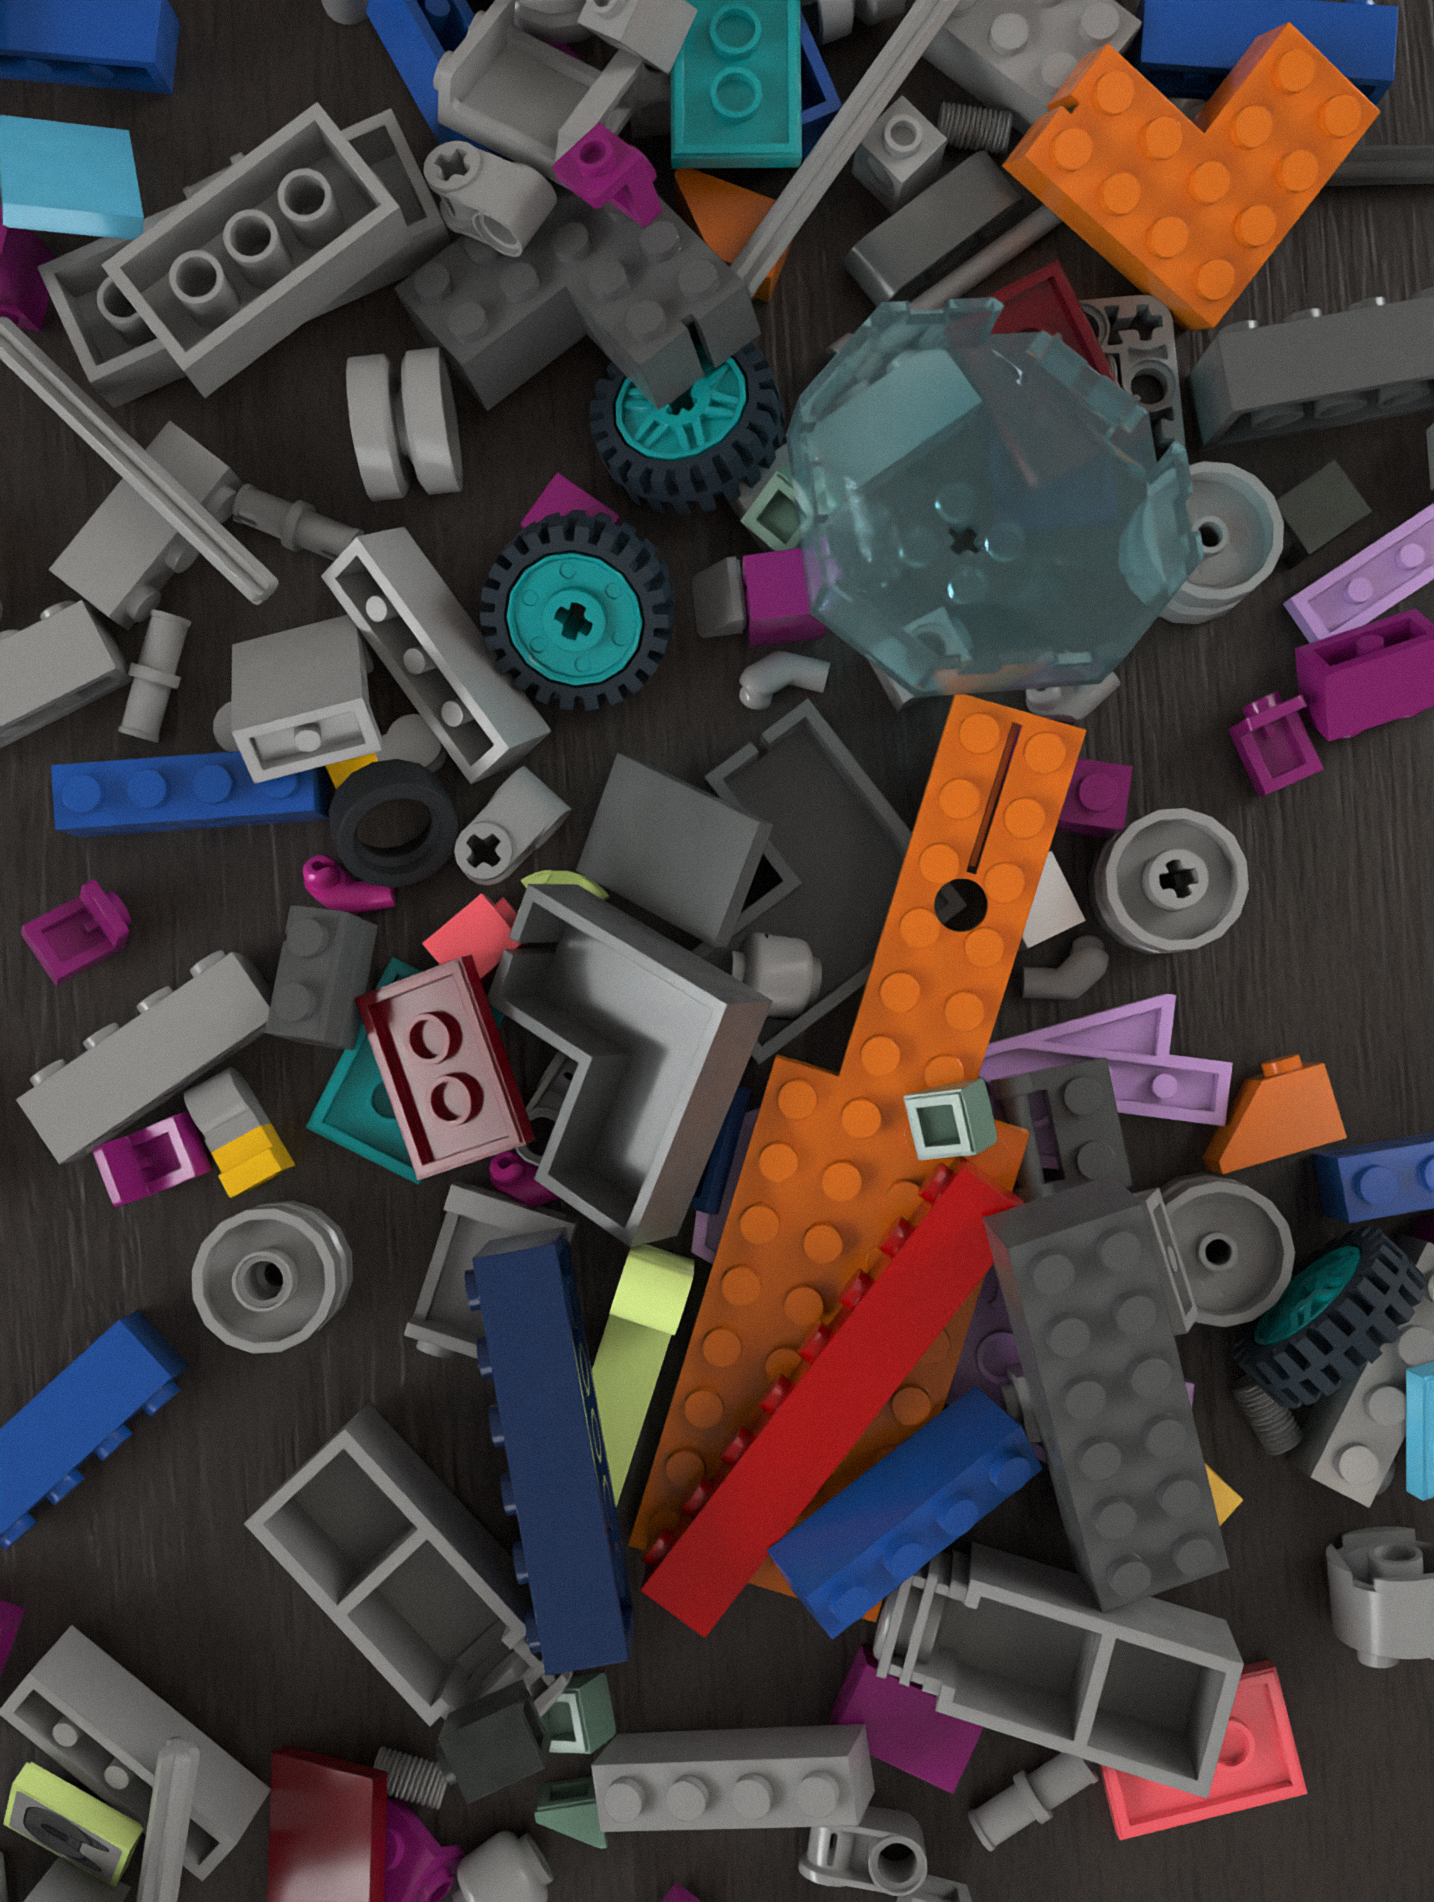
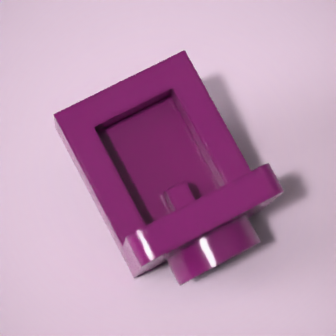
M597 123L553 165L557 179L595 209L601 208L609 201L642 228H645L663 211L653 185V181L656 180L657 176L652 164L640 150L628 145L601 123Z
M1278 692L1261 698L1243 707L1242 710L1246 719L1228 729L1258 798L1324 770L1298 714L1299 710L1308 706L1303 694L1285 702L1282 701Z
M92 879L82 885L80 896L23 925L21 935L55 986H58L123 950L129 935L127 926L131 924V918L118 895L113 891L105 894L98 882Z
M189 1111L171 1116L128 1136L105 1142L93 1148V1155L111 1202L115 1207L160 1193L212 1171Z
M388 1799L384 1899L387 1902H440L453 1888L456 1881L453 1875L457 1871L458 1863L466 1854L459 1845L441 1847L404 1799Z

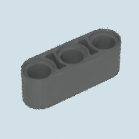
M981 150L967 158L869 232L849 251L843 261V265L881 314H888L1006 226L1024 205V198L985 150Z

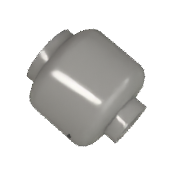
M764 932L750 933L743 939L738 951L729 950L726 954L722 970L773 1000L766 1018L786 1021L793 1020L801 1015L805 1007L811 1008L814 1006L822 982V963L820 958L812 955L810 946L806 941L797 937Z
M502 1830L468 1853L458 1863L457 1879L460 1889L452 1894L453 1902H547L549 1897L547 1885L554 1880V1877L540 1848L528 1833L519 1838L518 1835L510 1830Z

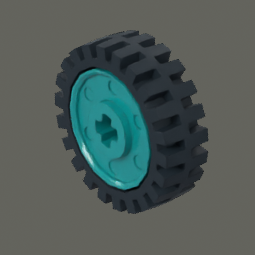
M695 326L690 337L705 377L698 379L692 384L690 389L672 403H667L660 410L637 389L613 362L607 366L606 369L610 380L599 379L594 389L598 400H591L589 413L593 422H590L591 434L600 457L614 482L624 494H629L633 502L642 507L648 502L653 511L664 514L667 513L670 504H672L678 515L692 514L693 502L698 501L703 512L717 509L716 495L723 493L729 503L741 497L738 487L740 481H743L750 488L755 486L761 480L758 465L770 469L776 459L773 447H781L784 437L782 425H785V414L779 389L771 368L760 348H755L753 341H750L715 369L707 360Z
M571 510L566 516H561L560 512L546 515L538 523L532 522L523 528L502 550L483 586L481 600L484 601V605L480 611L481 626H487L488 629L484 637L488 651L497 650L499 655L495 664L503 674L511 670L516 675L512 684L522 692L528 686L537 690L535 700L544 704H548L551 698H556L560 700L561 709L574 710L578 703H584L587 711L600 709L604 701L607 700L611 706L624 701L630 691L635 694L645 685L648 678L653 676L669 647L677 609H674L676 601L674 584H669L668 581L670 571L664 559L660 561L654 556L656 547L647 538L641 542L634 536L636 528L626 522H623L621 527L611 523V515L598 512L595 517L586 516V510ZM573 603L586 607L584 612L585 620L573 615Z
M1363 1226L1359 1231L1356 1229L1350 1230L1344 1234L1341 1240L1335 1237L1327 1242L1322 1252L1316 1249L1308 1255L1306 1263L1302 1267L1296 1265L1293 1268L1291 1281L1276 1305L1253 1321L1244 1323L1241 1328L1244 1333L1236 1338L1234 1345L1237 1348L1233 1350V1357L1247 1375L1279 1406L1283 1408L1289 1406L1291 1409L1299 1408L1303 1402L1306 1405L1315 1403L1319 1400L1322 1392L1329 1396L1339 1390L1341 1380L1344 1378L1349 1382L1361 1374L1360 1366L1363 1363L1369 1361L1372 1364L1383 1354L1379 1348L1384 1343H1393L1401 1333L1397 1327L1411 1320L1415 1314L1412 1307L1419 1304L1424 1294L1421 1290L1425 1287L1424 1275L1407 1255L1378 1228Z

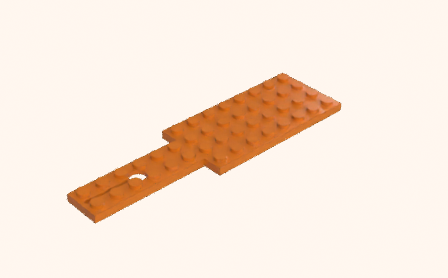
M954 693L840 1070L836 1072L776 1054L628 1546L644 1551L661 1527H665L670 1532L685 1514L679 1510V1507L691 1486L700 1476L710 1481L723 1464L718 1455L733 1431L739 1425H743L749 1430L763 1410L757 1405L771 1381L779 1373L788 1378L803 1359L797 1354V1351L809 1331L819 1321L828 1326L843 1305L837 1302V1298L847 1281L860 1268L866 1273L871 1270L883 1254V1252L877 1249V1246L889 1226L899 1216L909 1220L924 1200L918 1196V1191L930 1172L940 1162L949 1167L956 1158L918 1160L903 1096L915 1091L978 1079L1087 730L963 693ZM1019 726H1021V727H1020V730H1019V733H1018V737H1017L1015 746H1014V750H1013V753H1012V756H1011V759H1010V763H1009V766H1008V769H1007V772H1006V776H1005V779H1004V782H1003V785H1002V788H1001V792H1000V795H999V798H998V801H997V805H996V808H995V811H994V814H993V818H992V821H991V824H990V827H989V831H988V834H987V837H986V840H985V843H984V847H983V850H982V853H981V856H980V860H979V863H978V866H977V869H976V873L974 874V873L967 872L968 865L976 867L977 860H978V857H979V854H980V851H981V848H982V844H983V841H984V838H985V835H986V831H987V828H988V825H989V822H990V818H991V815H992V812H993V809H994V805H995V802H996V799H997V796H998V792H999V789H1000V786H1001V783H1002V780H1003V776H1004V773H1005V770H1006V767H1007V763H1008V760H1009V757H1010V754H1011V750H1012V747H1013V744H1014V741H1015V737H1016V734H1017V731H1018ZM954 879H969L976 882L983 889L987 898V910L984 918L977 926L965 931H955L945 927L938 920L934 908L935 898L940 888ZM994 1119L997 1142L978 1155L963 1157L1012 1192L1030 1133L1028 1129ZM986 1274L786 1534L943 1411ZM770 1555L748 1582L798 1598L789 1587ZM883 1599L861 1618L876 1623Z

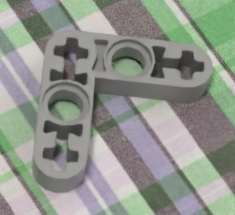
M1150 295L1079 300L1090 325L1094 328L1096 338L1105 356L1112 355L1115 359L1117 381L1136 421H1142L1138 425L1143 434L1121 447L1125 468L1132 477L1141 482L1154 483L1161 481L1174 471L1184 456L1185 451L1174 328L1170 310L1166 305ZM1135 316H1142L1144 326L1155 327L1146 341L1140 340L1137 330H1123L1117 332L1112 345L1107 343L1110 333L1108 317L1113 318L1111 330L1128 328ZM1142 374L1157 378L1164 390L1163 399L1152 405L1141 403L1132 394L1131 380ZM1165 416L1166 419H1160L1153 430L1156 446L1158 448H1167L1168 452L1164 454L1158 464H1153L1151 455L1147 453L1140 454L1139 449L1149 439L1148 421Z

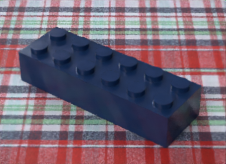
M567 1226L489 1240L472 1258L474 1268L465 1270V1289L471 1311L481 1310L485 1336L477 1338V1357L482 1378H493L497 1405L489 1406V1425L494 1446L496 1448L505 1446L509 1473L501 1474V1492L506 1515H517L521 1541L513 1543V1560L517 1581L520 1585L529 1583L533 1609L525 1611L528 1646L531 1653H542L545 1676L629 1661L635 1610Z

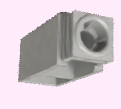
M370 1403L359 1411L276 1489L244 1523L429 1726L440 1717L446 1720L448 1713L521 1679L524 1680L541 1718L570 1682L574 1671L545 1676L542 1653L530 1652L525 1627V1611L533 1609L529 1583L521 1585L518 1583L513 1558Z
M972 1541L968 1554L956 1550L952 1551V1555L940 1552L921 1567L916 1574L905 1580L884 1598L873 1644V1654L878 1659L876 1676L886 1679L887 1674L899 1677V1684L908 1687L910 1681L921 1684L922 1691L936 1695V1712L1207 1799L1244 1666L1225 1619L1150 1596L1102 1613L1079 1574Z

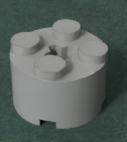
M1396 1526L1369 1527L1350 1531L1342 1535L1343 1547L1337 1550L1330 1543L1326 1548L1332 1630L1336 1637L1346 1645L1356 1649L1358 1661L1369 1667L1390 1668L1397 1665L1400 1659L1430 1658L1434 1660V1544L1416 1541L1415 1529Z

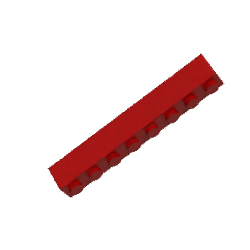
M963 1156L956 1157L949 1167L940 1162L930 1172L918 1191V1196L924 1200L909 1220L899 1216L893 1221L878 1243L877 1249L883 1252V1254L871 1270L866 1273L860 1268L851 1276L837 1298V1302L843 1305L828 1326L821 1321L813 1326L797 1351V1354L803 1359L791 1375L787 1378L782 1373H779L771 1381L758 1402L757 1406L763 1410L749 1430L743 1425H739L733 1431L718 1455L723 1464L710 1481L703 1476H700L695 1481L679 1507V1510L685 1514L671 1532L665 1527H661L645 1548L640 1561L646 1564L640 1591L704 1638L769 1556L767 1549L786 1534L994 1264L983 1217L1025 1203Z

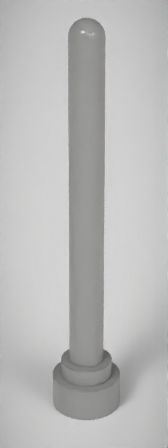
M1043 204L868 334L860 331L856 335L850 333L843 335L825 349L827 361L836 377L846 388L859 381L866 383L875 376V367L881 364L882 354L926 323L937 309L946 308L1063 221Z

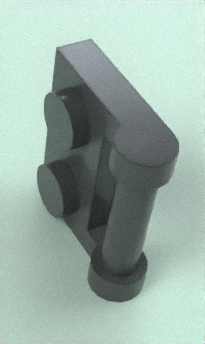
M1101 1057L991 1080L995 1099H1002L1006 1123L1028 1129L1030 1133L1017 1175L1019 1186L1013 1188L1014 1194L1022 1199L1024 1203L1109 1175H1113L1125 1187L1133 1186L1107 1058ZM1043 1090L1060 1173L1059 1178L1044 1180L1027 1094Z

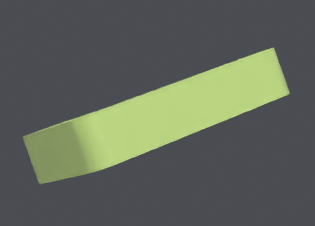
M647 1244L631 1247L592 1368L616 1507L671 1335L675 1336L694 1275L695 1260Z

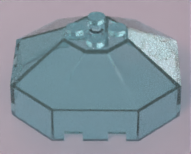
M994 297L948 299L944 310L910 311L909 301L882 302L799 396L786 433L809 613L915 698L1100 684L1129 654L1205 557L1200 531H1191L1186 500L1192 495L1193 486L1186 448L1175 440L1157 463L1149 413L1138 404L1141 397L1137 394L1131 396L1105 374L1103 376L1087 364L1088 361L1061 341L1063 336L1057 332L1053 337L1045 330L1030 333L990 334L1005 306ZM968 527L977 534L973 544L980 551L974 554L970 550H965L958 555L950 548L954 538L948 531L953 529L956 532L962 533Z

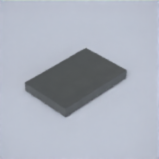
M617 753L576 871L709 945L727 948L773 824L632 755Z

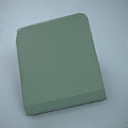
M788 465L775 472L740 521L774 551L803 548L835 512L838 504L793 465Z
M982 1078L915 1091L903 1096L918 1160L978 1155L997 1142V1132L987 1087Z
M587 1673L572 1676L559 1698L541 1717L551 1740L549 1752L591 1754L614 1737L616 1726L605 1673Z
M593 1776L543 1783V1786H540L534 1812L536 1823L594 1847L608 1848L610 1832H600Z

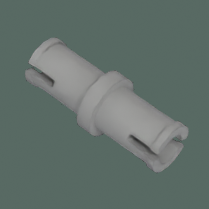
M249 483L244 484L240 488L232 507L233 521L236 523L248 525L280 538L282 546L292 551L298 552L304 548L333 561L339 557L357 536L364 535L362 529L352 528L316 513L315 506L306 501L298 500L295 503H291L259 490Z
M151 609L149 615L151 617L138 664L131 663L128 675L134 677L118 732L158 743L160 738L158 735L171 688L178 690L181 677L175 674L187 630L192 621Z
M1062 1752L1030 1774L1023 1769L1013 1776L1015 1784L977 1809H972L967 1815L978 1838L986 1849L991 1852L996 1849L998 1844L1033 1821L1037 1820L1042 1825L1053 1817L1051 1809L1089 1784L1099 1781V1778L1090 1761Z

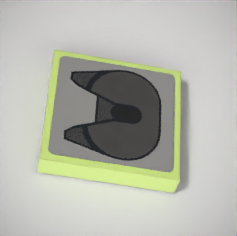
M26 1762L12 1783L3 1825L114 1888L128 1868L143 1831L142 1824L33 1762L30 1764Z

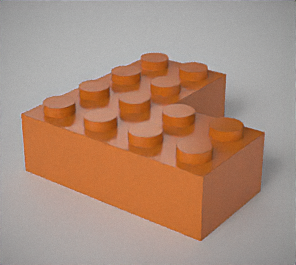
M1290 22L1255 38L1193 122L1107 43L1082 57L1046 107L1050 112L1036 119L1002 167L1144 295L1154 296L1166 305L1170 310L1173 321L1185 332L1215 328L1381 111ZM1075 106L1071 112L1067 111V109Z

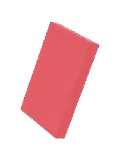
M1270 1659L1243 1666L1208 1799L1099 1764L1114 1829L1119 1840L1308 1794L1277 1669Z

